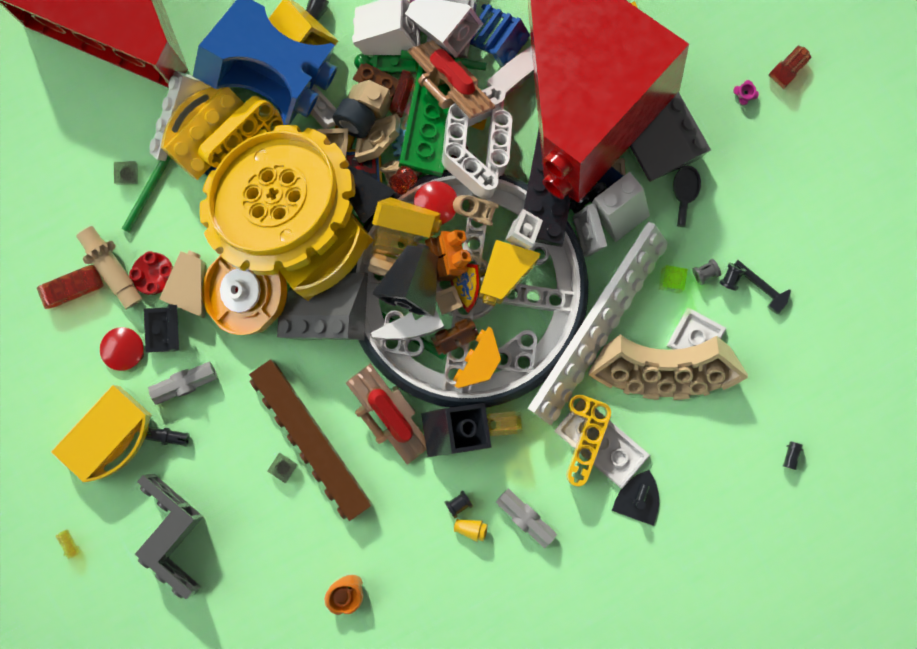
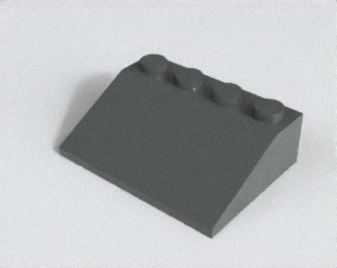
M679 92L630 145L649 182L689 165L711 151Z
M348 273L337 284L314 295L309 301L296 293L290 286L284 309L278 317L277 338L294 340H364L368 273Z

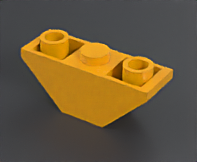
M489 326L486 331L482 329L475 341L479 344L475 351L469 350L464 361L468 362L464 370L459 368L453 378V381L456 382L454 387L460 389L486 382L493 375L501 358L493 329Z

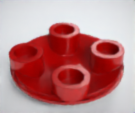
M428 182L416 192L414 205L441 213L439 220L442 221V226L449 222L456 214L453 202L457 194L451 186L444 182Z
M147 251L135 261L129 272V277L138 291L147 295H156L163 292L173 265L165 255Z
M126 327L110 330L105 334L100 343L101 359L113 370L125 371L133 368L144 357L141 337L134 330Z

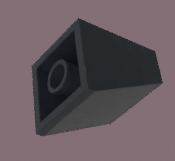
M485 403L421 413L427 457L492 448Z

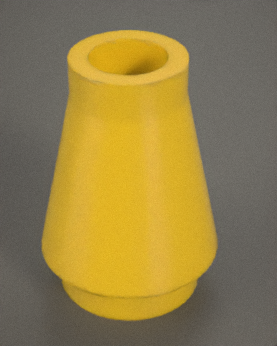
M456 519L454 532L460 533L475 542H484L488 524L483 523L481 520Z

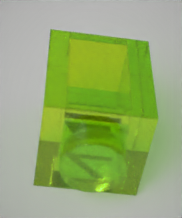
M665 265L661 270L658 290L679 294L685 290L688 269Z

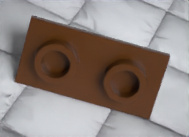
M367 63L361 64L353 77V80L358 83L370 80L388 88L391 98L396 96L398 92L397 87L401 80Z
M463 319L448 330H439L435 333L434 337H431V340L438 354L443 353L445 355L458 348L455 340L459 339L463 346L476 340L479 333L472 319Z

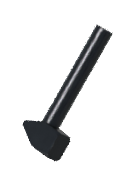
M737 260L734 264L747 270L743 275L772 298L767 307L778 315L787 305L791 290L788 289L780 294L741 261Z

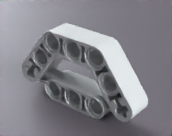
M490 86L482 90L495 105V109L470 119L455 103L449 108L445 124L442 154L443 166L476 196L484 200L493 197L498 186V177L504 174L510 158L512 116L504 110L505 91L499 86ZM491 116L485 166L466 149L467 127ZM449 155H455L457 158H452ZM494 161L499 162L501 165L495 164ZM466 169H470L474 173H469L466 171Z

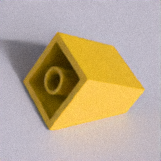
M282 0L268 18L280 33L294 41L309 45L329 43L336 45L338 43L337 38L300 4L293 0Z
M496 240L479 293V298L483 300L482 303L490 306H495L496 303L501 304L537 264L540 253Z

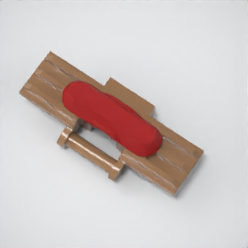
M434 40L408 49L409 54L427 72L420 76L418 83L422 87L425 86L437 99L442 109L449 108L456 103L470 119L495 109V105L478 88V79L460 61L455 62ZM447 83L450 88L448 95L445 96L437 86Z
M371 363L345 382L362 404L355 411V414L363 419L375 435V440L378 444L388 439L407 465L426 451L425 437L411 419L415 414L414 408L406 401L397 386L392 388L393 391L389 389ZM374 410L387 429L382 431L368 412Z

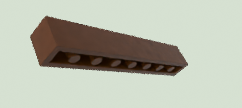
M270 359L249 374L251 377L250 384L256 392L260 390L264 396L262 398L264 405L269 410L273 409L276 414L274 419L281 428H286L289 433L286 436L291 444L299 447L301 450L299 455L306 465L310 463L314 469L312 471L314 478L318 483L323 482L327 488L324 490L327 497L331 501H336L339 506L337 511L340 516L351 521L373 505L276 362Z

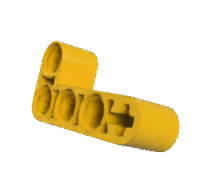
M252 96L200 145L198 155L206 163L217 168L231 150L251 138L260 129H266L267 132L274 131L276 126L283 125L282 117L270 102L259 96Z
M584 395L573 396L568 403L571 413L586 419L566 473L568 482L578 487L583 486L589 478L611 417V409L607 404ZM576 399L583 400L585 407L582 411L574 409L573 403ZM598 406L604 408L606 412L603 419L596 418L594 414ZM591 427L598 431V436L595 440H590L587 437V431ZM584 448L590 451V458L587 461H582L579 458V452ZM575 462L587 465L586 469L581 467L580 475H582V479H577L574 482V477L571 475L573 472L577 473L579 466H575Z

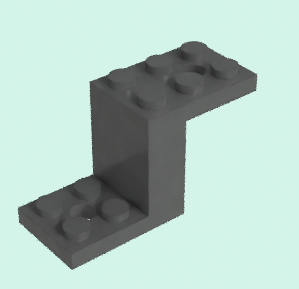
M156 474L142 475L137 481L141 485L140 490L149 497H155L158 500V506L167 512L169 510L171 512L138 549L135 555L139 558L138 562L143 567L151 568L156 573L155 577L160 582L168 583L173 588L172 592L177 597L188 599L195 595L202 586L169 557L204 516Z

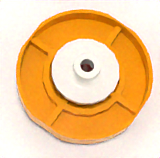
M221 254L209 266L204 277L202 288L204 306L207 313L222 330L236 335L258 334L265 331L281 315L287 299V282L280 270L277 275H256L250 267L246 271H241L228 264Z

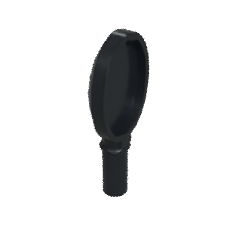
M684 166L679 169L673 181L674 195L680 202L678 207V227H686L688 203H691L698 197L701 189L700 174L692 166Z

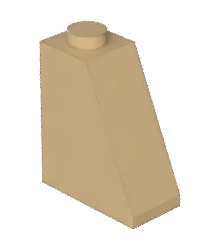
M370 80L353 85L347 98L357 100L366 105L374 113L376 120L385 118L392 105L389 89Z
M190 250L188 253L180 251L160 296V300L177 305L178 308L205 318L206 309L202 293L206 274L205 262L200 259L201 255Z

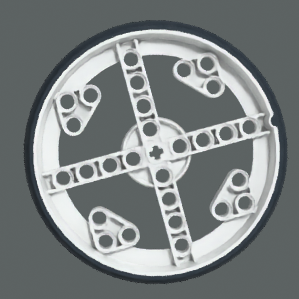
M466 169L467 172L474 173L472 170ZM443 170L442 177L428 174L418 178L411 184L401 187L391 196L414 205L415 194L421 186L428 182L440 181L451 186L456 192L457 197L469 195L478 198L448 170ZM503 174L498 177L499 182L493 197L487 200L519 216L524 209L528 184L510 175ZM374 214L368 219L364 228L374 241L364 250L360 259L349 273H368L364 340L358 341L373 365L389 381L411 396L431 404L449 408L485 403L487 408L504 404L522 397L546 381L584 322L588 304L589 281L587 266L578 238L568 221L562 247L535 242L532 248L528 249L531 251L536 249L544 251L545 257L538 259L536 265L544 264L548 260L549 255L551 256L556 274L557 289L518 284L514 289L517 292V297L513 300L506 298L501 303L553 311L552 319L543 337L537 344V336L533 331L524 330L498 349L499 354H505L508 358L507 364L497 366L496 369L501 371L493 373L489 381L458 389L454 387L456 382L449 379L448 373L452 369L459 370L460 368L464 370L467 363L464 359L468 354L469 343L462 346L459 339L455 340L457 347L464 350V356L460 359H455L451 354L452 351L448 352L445 373L443 374L425 367L412 358L420 356L424 351V344L420 337L398 340V346L394 349L387 348V340H379L372 337L371 333L389 324V320L393 316H399L400 318L404 316L399 311H391L386 315L384 321L379 298L373 295L374 289L381 280L375 279V274L368 271L373 253L385 256L388 247L398 233L401 243L405 246H413L425 237L415 235L413 239L406 240L401 235L404 233L403 231L372 224ZM468 218L463 250H467L470 253L471 261L479 264L480 268L484 267L487 270L489 263L482 259L487 225L483 224L480 228H475L471 225L473 219ZM477 240L480 243V247L476 250L470 249L468 242ZM485 276L480 277V279H481V286H482V283H483V280H484V277H485ZM437 281L436 293L443 290L439 286L441 281ZM530 292L537 293L539 296L538 302L532 303L528 301L527 294ZM552 295L558 296L561 300L560 305H551L549 297ZM478 298L476 305L467 315L460 314L458 309L447 313L453 317L451 328L460 320L472 319L473 321L485 316L494 306L482 303L483 300ZM524 335L530 336L533 340L532 345L529 347L523 346L521 337ZM414 340L418 341L420 349L417 352H410L408 344ZM520 357L529 359L530 365L528 368L522 369L518 366L517 361Z

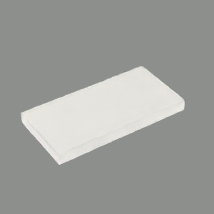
M580 399L575 405V410L582 411L585 404L583 400ZM595 409L594 414L596 418L603 419L605 416ZM569 412L554 432L575 449L586 419ZM609 420L593 465L618 487L623 489L649 458L650 454ZM591 427L587 431V437L590 440H595L598 436V431ZM584 448L579 452L587 460L590 458V451Z

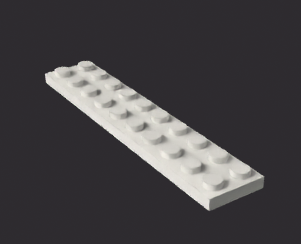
M648 221L529 405L528 409L549 425H552L558 419L561 409L571 399L577 384L582 382L588 367L595 362L597 353L607 343L608 336L612 330L618 326L621 316L630 307L633 297L643 287L644 280L654 270L655 263L659 257L665 253L668 242L655 224Z

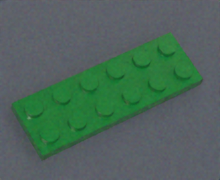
M418 65L398 167L442 177L444 170L442 154L445 124L449 108L442 109L437 99L425 86L422 87L418 83L420 76L427 73ZM447 83L437 86L445 96L448 95L450 88Z

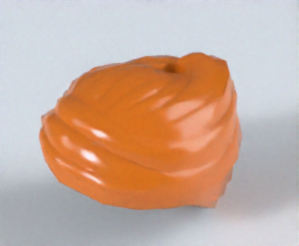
M353 574L346 575L336 580L329 587L324 600L325 606L331 613L335 615L343 613L352 614L361 606L364 597L361 577Z

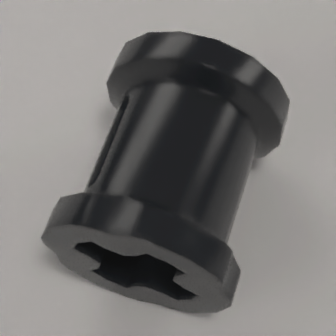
M729 262L728 270L719 283L728 289L737 291L739 288L737 285L747 270Z
M464 490L460 491V495L454 499L444 502L454 518H457V514L468 507H474Z

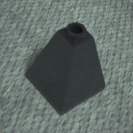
M349 165L346 169H349L354 176L355 196L348 200L364 224L375 213L377 203L391 197L395 191Z

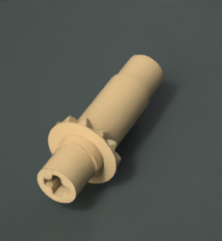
M89 226L79 232L76 237L86 252V255L82 258L84 263L94 264L113 294L118 297L126 310L139 303L143 298L113 254V250L116 247L114 242L102 240L94 226Z

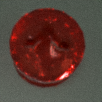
M407 166L400 167L397 170V174H393L389 178L390 187L401 195L406 194L410 187L414 186L417 182L416 174Z

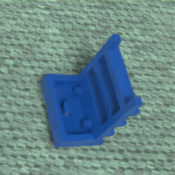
M483 4L481 8L484 11L479 16L483 23L481 28L491 14L493 16L476 40L474 38L481 28L473 36L470 45L492 54L499 66L503 67L516 57L522 46L527 43L530 34L521 18L512 17L510 13L506 14L501 9H494L492 5ZM501 18H503V20L501 21V23L499 24V26L496 28V30L494 31V33L491 35V37L489 38V40H488V41L486 42V44L484 45L483 43L486 41V39H487L488 36L491 34V32H492L493 29L496 27V25H497L498 22L501 20Z

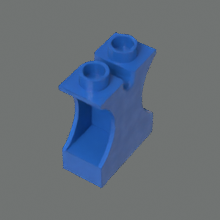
M236 0L199 44L192 77L215 89L240 87L255 91L274 104L282 117L283 125H290L298 113L306 118L310 115L319 97V94L314 91L315 88L318 86L326 91L332 83L338 69L337 66L329 63L335 45L332 43L309 45L294 41L280 33L271 24L263 5L253 0Z

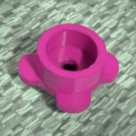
M746 80L741 86H735L733 89V93L738 96L741 105H746L748 101L755 100L759 96V92L756 91L755 85L750 80Z

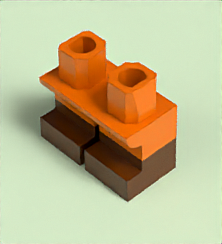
M441 231L440 236L436 238L430 237L425 240L426 246L431 248L430 251L438 256L437 281L451 282L468 271L467 264L471 261V256L462 247V243L466 240L464 231Z

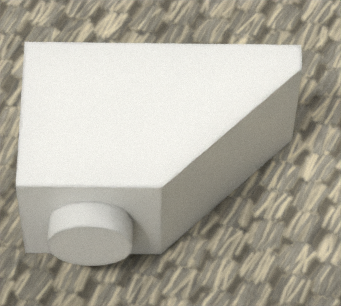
M523 209L511 226L506 240L518 247L532 248L543 220Z

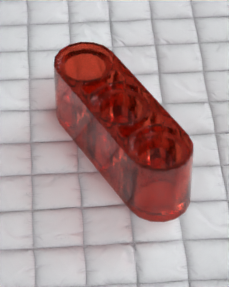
M89 265L39 285L36 289L44 309H50L102 288L104 284L96 267Z

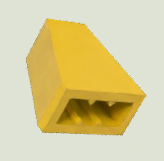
M389 197L377 203L372 224L430 238L439 232L442 221L439 220L441 213Z

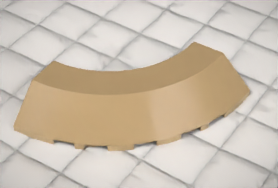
M620 334L604 346L588 372L589 376L609 388L614 386L622 389L625 394L643 395V398L659 400V397H673V400L690 399L691 395L704 394V396L710 395V391L719 388L725 390L748 378L747 372L732 348L718 336L696 346L663 350L639 345Z

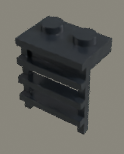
M168 304L166 308H144L145 353L178 351L177 305Z

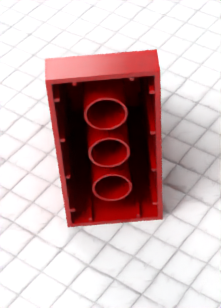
M0 0V5L22 26L169 88V80L175 71L187 73L186 62L162 0Z
M528 0L544 174L543 184L555 197L563 199L568 195L579 203L680 91L689 43L627 0Z

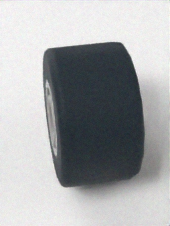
M350 98L343 99L332 116L333 121L339 128H348V134L356 138H365L376 121L374 113L366 105Z

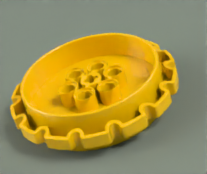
M279 125L271 132H267L266 129L259 130L251 138L231 150L218 165L217 169L212 170L206 179L203 192L207 195V198L200 202V221L208 228L204 232L208 243L218 254H222V258L228 264L241 271H246L250 267L256 275H277L282 267L291 272L310 264L311 256L315 253L323 255L337 241L338 237L335 232L339 228H345L351 216L353 206L348 199L355 196V182L351 171L346 169L349 166V162L335 143L330 144L326 135L314 129L307 128L302 132L297 125Z

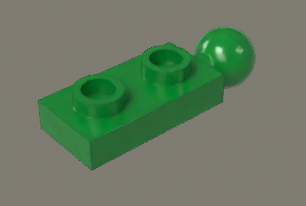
M361 53L354 59V65L357 69L361 64L367 63L387 74H416V61L400 59V55H373V58H370L368 55Z

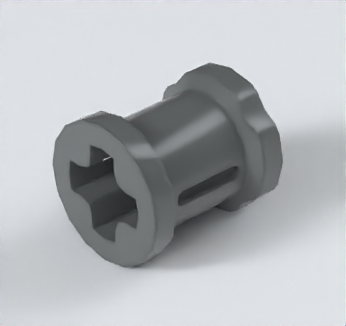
M713 258L708 261L709 263L699 268H692L693 275L699 285L705 284V281L714 276H721V270Z

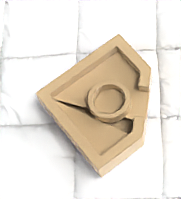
M397 114L376 120L365 138H357L355 159L359 163L379 157L399 136L401 119Z

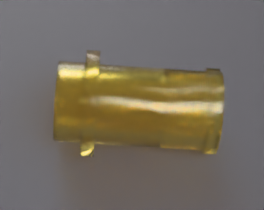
M68 529L55 535L64 551L63 557L66 556L69 560L80 554V546H76Z

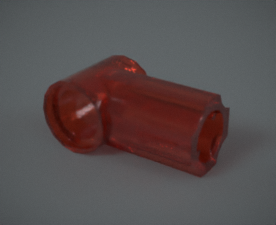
M798 45L784 61L781 60L768 76L784 90L797 76V72L812 58L810 52L805 47Z

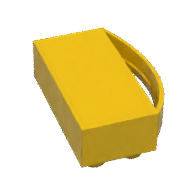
M209 87L194 93L185 99L169 118L162 136L161 149L193 179L198 180L211 167V165L199 157L198 149L200 145L234 114L244 102L229 87L219 89ZM205 94L208 95L209 99L195 107L184 118L178 131L173 132L172 127L180 113L197 98Z
M351 213L346 227L337 229L335 232L338 237L337 241L323 255L315 253L311 256L310 264L288 272L285 267L280 268V272L291 288L307 301L343 279L356 265L364 250L374 241L353 213Z
M112 385L51 453L82 482L103 479L118 472L138 453L146 438L152 415L121 386ZM139 432L138 440L129 455L115 468L105 471L106 465L117 459L128 448L134 435Z

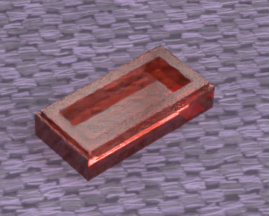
M402 70L389 108L392 115L397 114L400 119L403 117L415 82L410 71Z

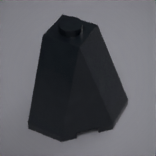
M418 244L417 246L407 245L374 289L373 295L389 305L395 307L398 305L409 309V312L414 314L434 316L438 256L430 251L431 248L424 244Z

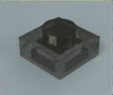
M136 161L114 162V184H138V163Z
M280 452L267 472L282 482L287 483L299 464Z

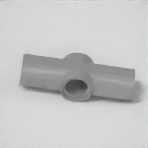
M209 361L193 369L174 373L169 379L148 387L149 395L154 404L158 405L174 397L190 394L196 391V388L217 380V373Z
M509 488L496 500L498 506L512 517L511 520L525 533L530 534L544 549L557 536L555 531L540 519L541 516L527 503L522 502Z

